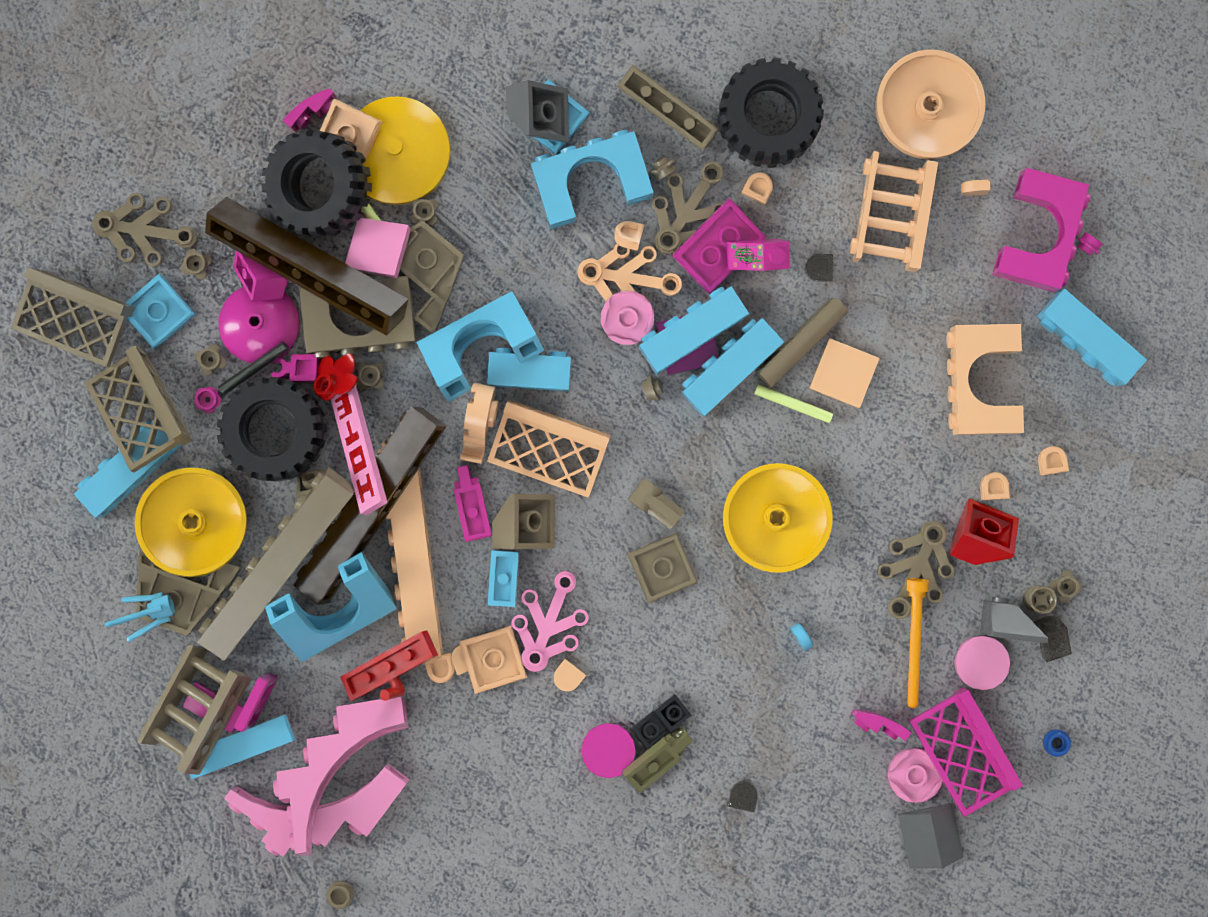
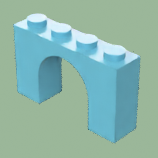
M627 130L618 131L612 134L613 138L602 141V138H596L586 143L587 146L578 149L576 146H570L562 149L561 154L552 157L550 154H544L535 158V162L531 163V167L550 229L576 222L567 185L572 172L584 163L600 162L612 168L619 178L627 206L653 198L654 192L634 131L629 133Z
M512 291L416 342L447 402L471 390V386L461 368V358L465 349L475 340L491 335L506 339L520 363L544 351Z
M362 552L338 565L343 582L352 593L348 604L338 612L326 616L310 615L298 605L289 593L265 606L270 625L301 662L397 609L391 591Z

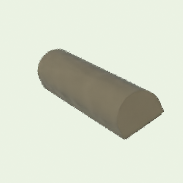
M633 64L617 85L619 89L702 151H705L720 130Z
M829 298L755 371V374L768 387L772 388L848 313L844 304L838 298Z

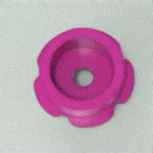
M1087 232L1081 238H1077L1081 242L1078 247L1090 256L1094 252L1100 254L1099 249L1103 244Z
M213 387L200 388L195 394L194 403L197 409L203 410L204 413H212L216 407L220 406L221 396L218 395V391ZM207 397L210 398V402H206Z

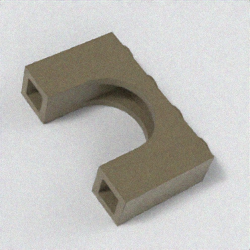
M408 276L398 277L397 279H381V284L408 298L405 318L387 336L375 329L361 336H351L343 333L335 322L333 305L305 289L299 288L306 353L315 354V358L323 359V357L331 356L330 353L341 352V356L349 353L357 355V350L368 349V353L384 352V347L395 346V350L411 349V344H416L417 342L411 279Z

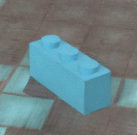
M496 348V352H489L487 385L504 388L569 392L571 357H566V352L550 351V356L537 354L520 363L517 356L512 353V349Z

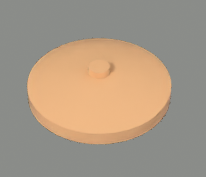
M922 50L904 56L888 70L879 85L875 108L879 126L885 137L894 147L915 158L939 159L958 152L973 139L982 124L986 104L982 83L975 71L964 60L954 54L941 50Z

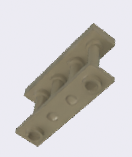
M191 644L182 653L181 661L149 720L143 725L137 742L148 745H157L160 742L181 757V761L176 769L184 774L200 775L252 677L243 672L232 670L225 674L203 660L208 651L206 648ZM197 669L220 683V689L214 699L190 684ZM184 693L207 708V713L201 723L177 708ZM171 717L194 732V737L188 748L164 732Z

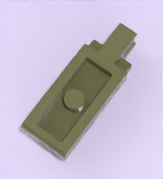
M681 727L659 740L626 767L622 773L639 793L643 792L682 760L680 756L684 753L683 749L691 744L693 739Z

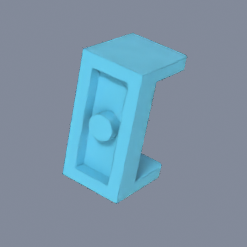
M491 550L488 605L517 606L520 551Z

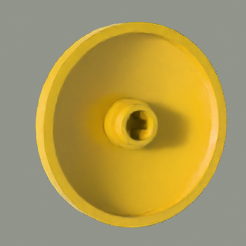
M386 97L373 101L363 107L360 111L383 122L364 164L365 167H369L371 176L367 177V183H372V192L367 191V196L375 201L389 205L410 204L416 199H423L428 196L443 180L450 162V141L440 118L425 104L407 97Z
M773 463L748 471L736 481L724 503L723 527L730 546L746 563L767 572H788L807 565L823 550L832 529V507L825 489L811 474L793 465Z
M202 468L177 469L159 477L142 495L135 514V533L144 554L162 570L183 577L203 576L224 567L238 553L247 531L246 508L238 491L221 475Z

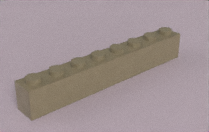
M328 467L324 474L320 472L316 474L310 483L311 491L307 495L304 493L300 495L293 505L296 510L291 517L288 514L283 517L277 526L280 531L275 537L270 535L262 545L261 549L264 552L259 558L254 556L245 568L248 573L243 579L239 576L229 589L232 593L228 599L222 597L213 610L216 612L215 616L212 619L207 617L199 627L198 632L201 635L197 643L225 661L263 612L265 606L270 603L354 493L353 484Z

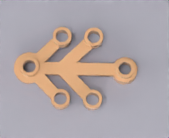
M618 244L601 259H586L578 267L580 281L585 285H594L605 302L613 294L604 280L614 281L621 291H634L630 285L632 284L661 289L667 296L678 294L682 287L680 277L673 273L666 274L663 278L633 273L645 263L649 264L655 261L657 253L651 246L644 247L639 255L618 270L606 269L618 258L625 259L630 254L629 248H627L626 254H618L617 248L620 246ZM650 250L654 256L652 259H646L643 253ZM588 268H594L596 270V275L594 277H589L586 275V270ZM668 281H673L676 287L674 290H668L665 284Z

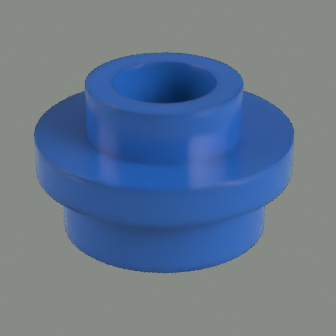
M1053 729L1044 736L1043 747L1048 754L1054 757H1061L1070 750L1071 740L1066 732ZM1055 738L1060 739L1058 747H1053L1052 741Z

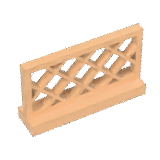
M511 399L508 400L487 462L589 498L611 435ZM508 418L518 421L523 432L510 438L505 429ZM524 424L532 426V428L527 430ZM540 429L545 432L549 441L535 447L529 433ZM550 433L557 435L558 437L552 439ZM504 434L506 440L500 443L502 435ZM525 435L532 449L518 455L512 441ZM566 438L570 440L574 450L560 456L554 442ZM575 442L583 444V446L578 448ZM508 443L514 457L507 461L495 458L498 447ZM551 444L557 458L543 464L537 450ZM587 447L600 450L597 460L586 465L580 451ZM534 452L540 466L532 470L524 468L520 458ZM576 453L583 467L569 473L562 459ZM516 460L518 465L512 464L511 462ZM559 461L565 475L558 479L551 478L545 467ZM594 466L592 474H590L588 468ZM542 469L544 475L537 473V471ZM585 470L589 479L586 490L575 486L571 476ZM567 478L570 484L563 482L562 480Z

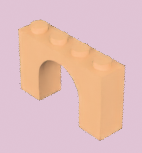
M1021 324L955 325L951 327L950 332H947L946 344L947 348H951V359L947 361V373L952 378V386L948 387V401L952 402V413H949L948 424L949 429H953V435L1024 433L1023 405L991 406L984 404L973 395L968 383L971 365L981 355L1016 354L1022 351Z

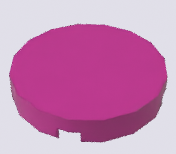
M603 723L589 730L583 739L581 748L583 762L589 771L599 777L612 778L623 774L622 771L634 761L635 745L633 738L625 728L618 724Z

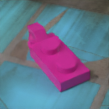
M469 465L457 467L460 481L454 482L455 489L453 490L465 542L490 537L492 532L481 483H479L478 477L471 478Z

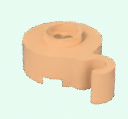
M473 383L471 393L474 394L473 399H470V402L467 404L464 429L466 430L464 431V446L460 460L482 464L489 427L493 428L495 424L498 401H495L496 387Z

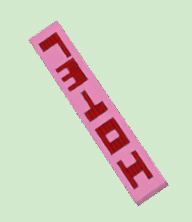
M355 385L349 393L336 395L331 399L360 514L368 515L385 505L387 499Z

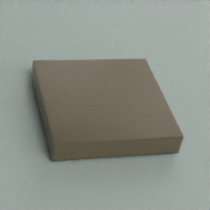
M677 532L627 553L648 603L698 583Z

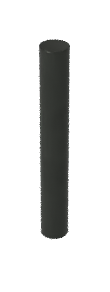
M284 341L279 343L219 385L220 392L224 395L289 351L288 345Z

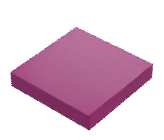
M269 672L258 677L234 726L235 729L243 732L256 724L278 680V676Z

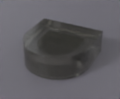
M815 254L811 256L805 264V272L808 278L815 282H832L833 254Z
M740 781L734 784L730 791L727 806L755 812L758 799L755 787L747 781Z

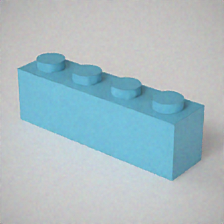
M723 286L709 295L711 299L703 305L698 301L687 309L689 314L681 319L675 316L664 323L665 329L658 334L653 330L641 338L643 343L639 345V349L656 375L749 315V312L732 286L726 290Z
M1066 289L1058 291L1037 315L1041 320L1040 324L1047 331L1057 333L1062 338L1061 342L1064 346L1072 351L1075 349L1082 355V361L1089 367H1096L1103 373L1102 378L1112 386L1126 385L1147 361L1144 356Z
M763 318L757 321L751 319L741 329L744 333L737 340L732 337L721 347L724 352L717 359L714 355L711 356L702 365L704 370L697 377L693 373L682 383L684 389L680 393L701 416H705L784 343Z
M149 420V421H147V422H145V423L152 425V424H153V421L151 422V421ZM140 427L136 441L147 443L151 429ZM158 430L153 445L161 446L169 441L166 432ZM178 444L135 473L130 471L118 448L119 453L112 459L108 457L97 467L99 471L94 476H87L78 484L79 489L74 495L95 518H104L174 454L182 444ZM134 446L132 452L134 462L143 457L145 447Z

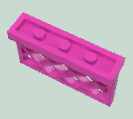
M958 689L953 692L952 696L908 720L963 817L1008 791H1015L1023 786L968 689ZM952 703L956 705L959 711L956 722L942 719L945 707ZM939 711L938 717L931 716ZM926 718L936 720L933 735L922 733L917 723ZM962 718L964 719L966 725L961 724ZM941 722L955 725L951 741L937 737ZM960 727L969 729L972 733L969 746L956 742ZM926 738L931 739L930 745L927 742ZM936 740L950 744L946 759L935 756L933 751ZM976 742L980 749L974 747ZM955 746L968 749L965 764L951 761ZM973 751L984 754L986 760L983 770L969 766ZM939 761L945 763L944 769L942 768ZM950 764L963 768L960 783L950 781L947 777ZM989 765H990L991 769L993 770V772H989V771H988ZM968 769L982 773L978 788L964 785ZM986 776L997 777L1002 787L993 792L983 790ZM953 785L958 787L957 792L955 791ZM963 788L977 792L975 802L966 808L961 801Z

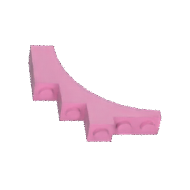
M402 696L387 701L379 699L337 706V715L333 716L335 731H339V734L306 739L307 747L303 749L305 763L309 764V766L276 772L277 780L273 781L274 794L282 802L290 803V806H287V817L289 823L292 822L293 833L289 835L291 850H295V854L300 857L312 855V831L316 811L326 787L338 769L351 755L369 742L388 733L409 728L406 701Z
M387 764L372 781L357 792L338 801L319 805L312 831V843L318 846L322 844L325 847L345 821L349 823V829L359 836L364 834L367 837L410 779L390 764ZM237 785L232 788L224 798L229 802L228 806L238 814L244 813L251 819L250 823L257 829L268 831L261 840L266 844L265 848L276 856L280 854L284 857L291 849L289 835L293 833L292 822L289 823L287 817V805L274 804L260 799Z

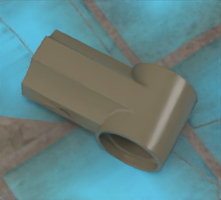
M643 478L628 500L646 514L650 513L664 526L672 529L685 511L664 496L659 488Z

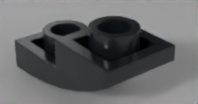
M673 694L632 726L630 730L643 747L648 750L668 733H672L692 715L676 694Z

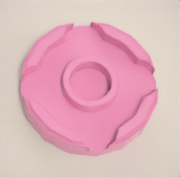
M621 291L613 294L605 302L601 311V325L612 341L622 345H633L642 341L641 338L651 332L654 325V311L651 303L644 295L635 291Z
M982 635L970 637L960 645L955 655L956 673L961 681L971 688L979 690L993 689L1001 684L1009 673V654L1003 644L992 637Z
M914 747L904 749L896 754L889 764L887 774L889 785L897 796L907 802L928 801L937 794L942 785V779L924 749Z

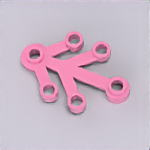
M562 571L555 577L554 584L557 589L546 617H544L540 608L538 594L535 590L528 589L522 594V602L528 606L539 631L536 642H534L527 628L528 619L526 616L519 614L512 619V627L518 631L525 647L522 653V663L530 671H541L548 664L550 657L566 650L574 651L578 647V638L572 634L566 635L563 641L546 647L550 636L575 625L583 626L588 622V613L583 609H578L573 615L555 622L566 594L571 592L576 585V578L569 571ZM561 578H569L570 585L562 587L560 585ZM528 592L535 595V600L532 603L525 600V595ZM582 612L585 614L586 619L584 622H577L575 615ZM523 618L525 626L518 628L515 625V620ZM567 638L575 640L576 644L574 647L568 648L565 645ZM531 654H539L540 661L538 663L531 662Z

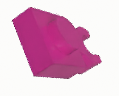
M291 354V362H288L278 357L273 363L277 365L282 364V370L278 373L273 372L272 376L285 379L290 375L289 381L293 383H314L318 377L317 369L320 358H315V354Z

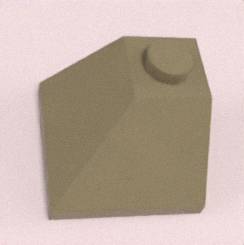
M511 494L493 520L492 548H554L555 494Z

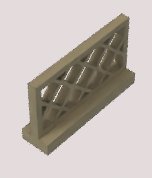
M27 267L24 277L28 280L10 329L102 366L110 367L127 318L132 317L135 307L41 269ZM34 287L42 289L46 300L34 304L32 299ZM63 297L66 299L70 309L58 314L53 301ZM48 304L53 317L42 322L37 309ZM88 307L94 319L83 324L77 311ZM32 312L37 325L29 329L22 327L21 324L24 316ZM72 314L77 327L66 332L61 318ZM109 316L118 319L114 330L106 333L101 320ZM56 322L61 335L50 338L45 326ZM96 323L101 337L90 341L85 328ZM79 331L85 344L75 348L72 346L68 336ZM101 341H104L107 348L104 359L97 357L92 347Z
M134 345L126 350L127 356L85 382L127 466L133 473L178 444L186 445L193 440L147 353ZM127 365H130L132 368L129 381L119 379L121 370ZM104 380L111 381L107 395L99 394L95 387ZM117 383L128 385L124 399L113 397ZM134 386L142 388L144 391L141 403L130 401ZM112 401L122 403L118 417L110 416L108 412ZM129 405L139 407L135 421L125 419ZM146 408L152 409L155 412L152 425L142 423ZM123 423L134 425L130 439H124L120 435ZM140 427L151 429L147 443L136 441ZM158 430L166 432L169 441L161 446L153 445ZM134 446L145 447L143 457L134 462L132 458Z

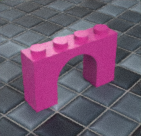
M1025 168L1020 172L1013 199L1047 209L1057 221L1058 239L1054 247L1049 252L1043 254L1030 253L1004 246L998 252L992 276L1050 292H1056L1065 287L1069 279V271H1066L1068 262L1073 260L1076 253V245H1073L1075 236L1080 234L1083 227V220L1080 219L1082 210L1087 208L1090 200V194L1087 193L1089 185L1030 168Z

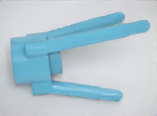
M162 592L153 595L122 597V602L151 601V603L147 604L146 610L105 623V626L111 627L150 615L151 619L157 618V620L127 637V641L131 642L160 624L171 621L170 617L175 615V607L170 595H163Z

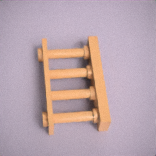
M874 151L869 159H865L863 174L867 176L856 238L852 237L849 254H853L852 262H859L862 259V253L900 259L902 263H906L905 271L916 273L921 269L938 162L927 160L922 168L919 167L918 170L878 163L879 152ZM880 174L915 180L916 184H919L918 194L909 196L874 190L875 175ZM871 200L911 207V210H915L914 219L908 223L869 216ZM867 227L907 233V236L910 237L909 247L901 249L864 242Z

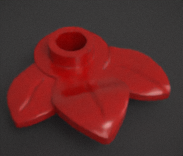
M346 354L336 361L329 355L328 357H323L317 369L318 377L313 386L315 393L320 399L325 401L331 400L336 395L349 393L355 387L358 377L353 375L356 365L353 354Z

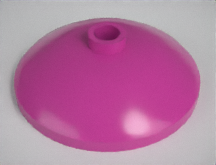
M244 286L227 298L220 311L218 321L219 333L226 348L234 356L248 363L254 362L282 341L288 345L290 351L298 338L300 330L298 310L292 299L285 292L281 299L252 302ZM254 317L260 319V323L257 326H252L251 320ZM289 351L281 355L280 358L285 356Z

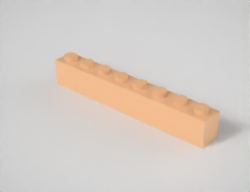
M381 443L382 449H379L378 453L382 452L386 446L385 443ZM419 467L386 517V519H391L392 530H388L389 545L394 546L395 557L391 558L393 573H398L399 584H395L396 600H401L402 611H398V620L400 627L405 629L406 637L402 638L401 642L421 631L428 630L438 656H442L444 653L421 470Z

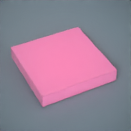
M360 218L359 221L357 220L345 263L364 274L397 279L411 228L405 224Z

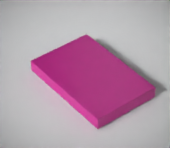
M728 198L679 247L672 257L707 294H711L734 271L727 269V242L765 239L766 236Z

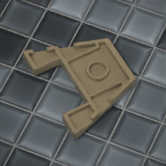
M422 220L411 227L400 271L431 295V298L414 319L433 334L438 328L465 255ZM365 274L374 280L377 275Z
M140 547L137 596L153 595L160 592L163 595H170L175 607V615L170 617L171 621L162 623L159 626L188 636L238 575L242 567L227 563L221 569L211 573L208 584L205 585L156 567ZM151 601L136 602V612L146 610L147 604L151 603ZM150 615L139 618L150 623L157 620V618L151 619Z

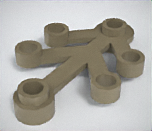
M711 161L703 166L701 171L702 180L686 204L682 192V177L677 173L668 176L666 184L672 193L677 218L670 227L666 211L668 200L664 196H656L653 199L652 208L657 213L660 231L655 236V246L659 252L666 255L675 253L680 245L696 231L681 232L685 224L708 219L715 212V208L723 204L719 202L714 204L713 207L695 210L709 187L717 184L722 179L723 168L719 163ZM709 170L716 172L717 176L714 179H710L707 176ZM677 178L680 184L674 187L670 184V179ZM662 200L665 203V207L658 209L655 206V202ZM670 237L673 240V244L666 246L663 243V239Z
M139 193L130 194L127 203L114 212L105 210L97 213L92 221L95 233L101 237L110 238L118 250L119 259L125 263L134 262L137 253L133 248L127 246L119 232L128 233L132 236L144 253L145 262L154 268L162 265L163 256L155 251L145 236L176 241L184 249L194 248L199 240L197 232L188 226L180 227L178 230L149 226L150 223L161 215H167L172 211V203L164 197L156 199L154 207L133 222H124L122 220L134 210L139 211L145 207L146 200ZM136 197H140V204L133 206V200ZM167 202V208L161 211L159 209L160 203ZM108 219L109 226L102 228V221ZM188 232L189 239L182 241L181 235ZM126 250L131 251L129 259H124L123 257ZM156 254L158 261L152 264L150 257Z
M938 521L926 522L921 527L919 534L902 540L893 539L889 542L888 550L893 555H901L905 549L922 544L917 555L891 564L882 563L877 567L876 573L878 577L885 580L890 579L893 574L910 569L898 596L888 602L887 609L892 617L903 619L911 611V605L908 601L910 598L909 591L906 590L907 579L919 578L922 575L923 579L929 580V591L926 592V599L932 603H938L942 600L943 592L937 586L928 561L933 549L939 564L937 566V574L945 579L951 578L954 575V566L949 563L943 546L947 539V530L942 523ZM931 529L937 532V537L933 540L928 536ZM895 542H899L901 544V550L899 552H895L892 549V546ZM944 565L950 568V572L946 576L941 572ZM887 566L890 569L888 576L881 574L882 567ZM932 590L938 591V598L935 600L930 598ZM900 602L903 608L897 613L893 607L895 603Z

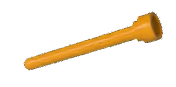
M922 578L907 579L906 589L909 591V596L912 597L907 700L908 706L912 709L918 706L922 604L923 597H926V592L929 591V580Z

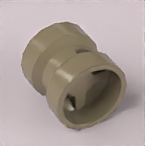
M1035 585L1025 591L1023 601L1030 611L1046 614L1054 610L1057 604V597L1052 589Z

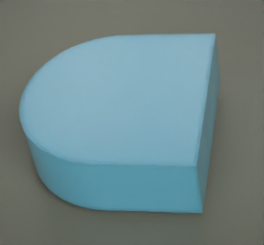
M796 623L790 627L791 632L803 651L806 652L813 647L812 640L801 624Z

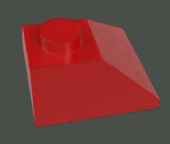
M969 498L953 535L950 555L973 565L1012 558L1015 554L1019 518Z

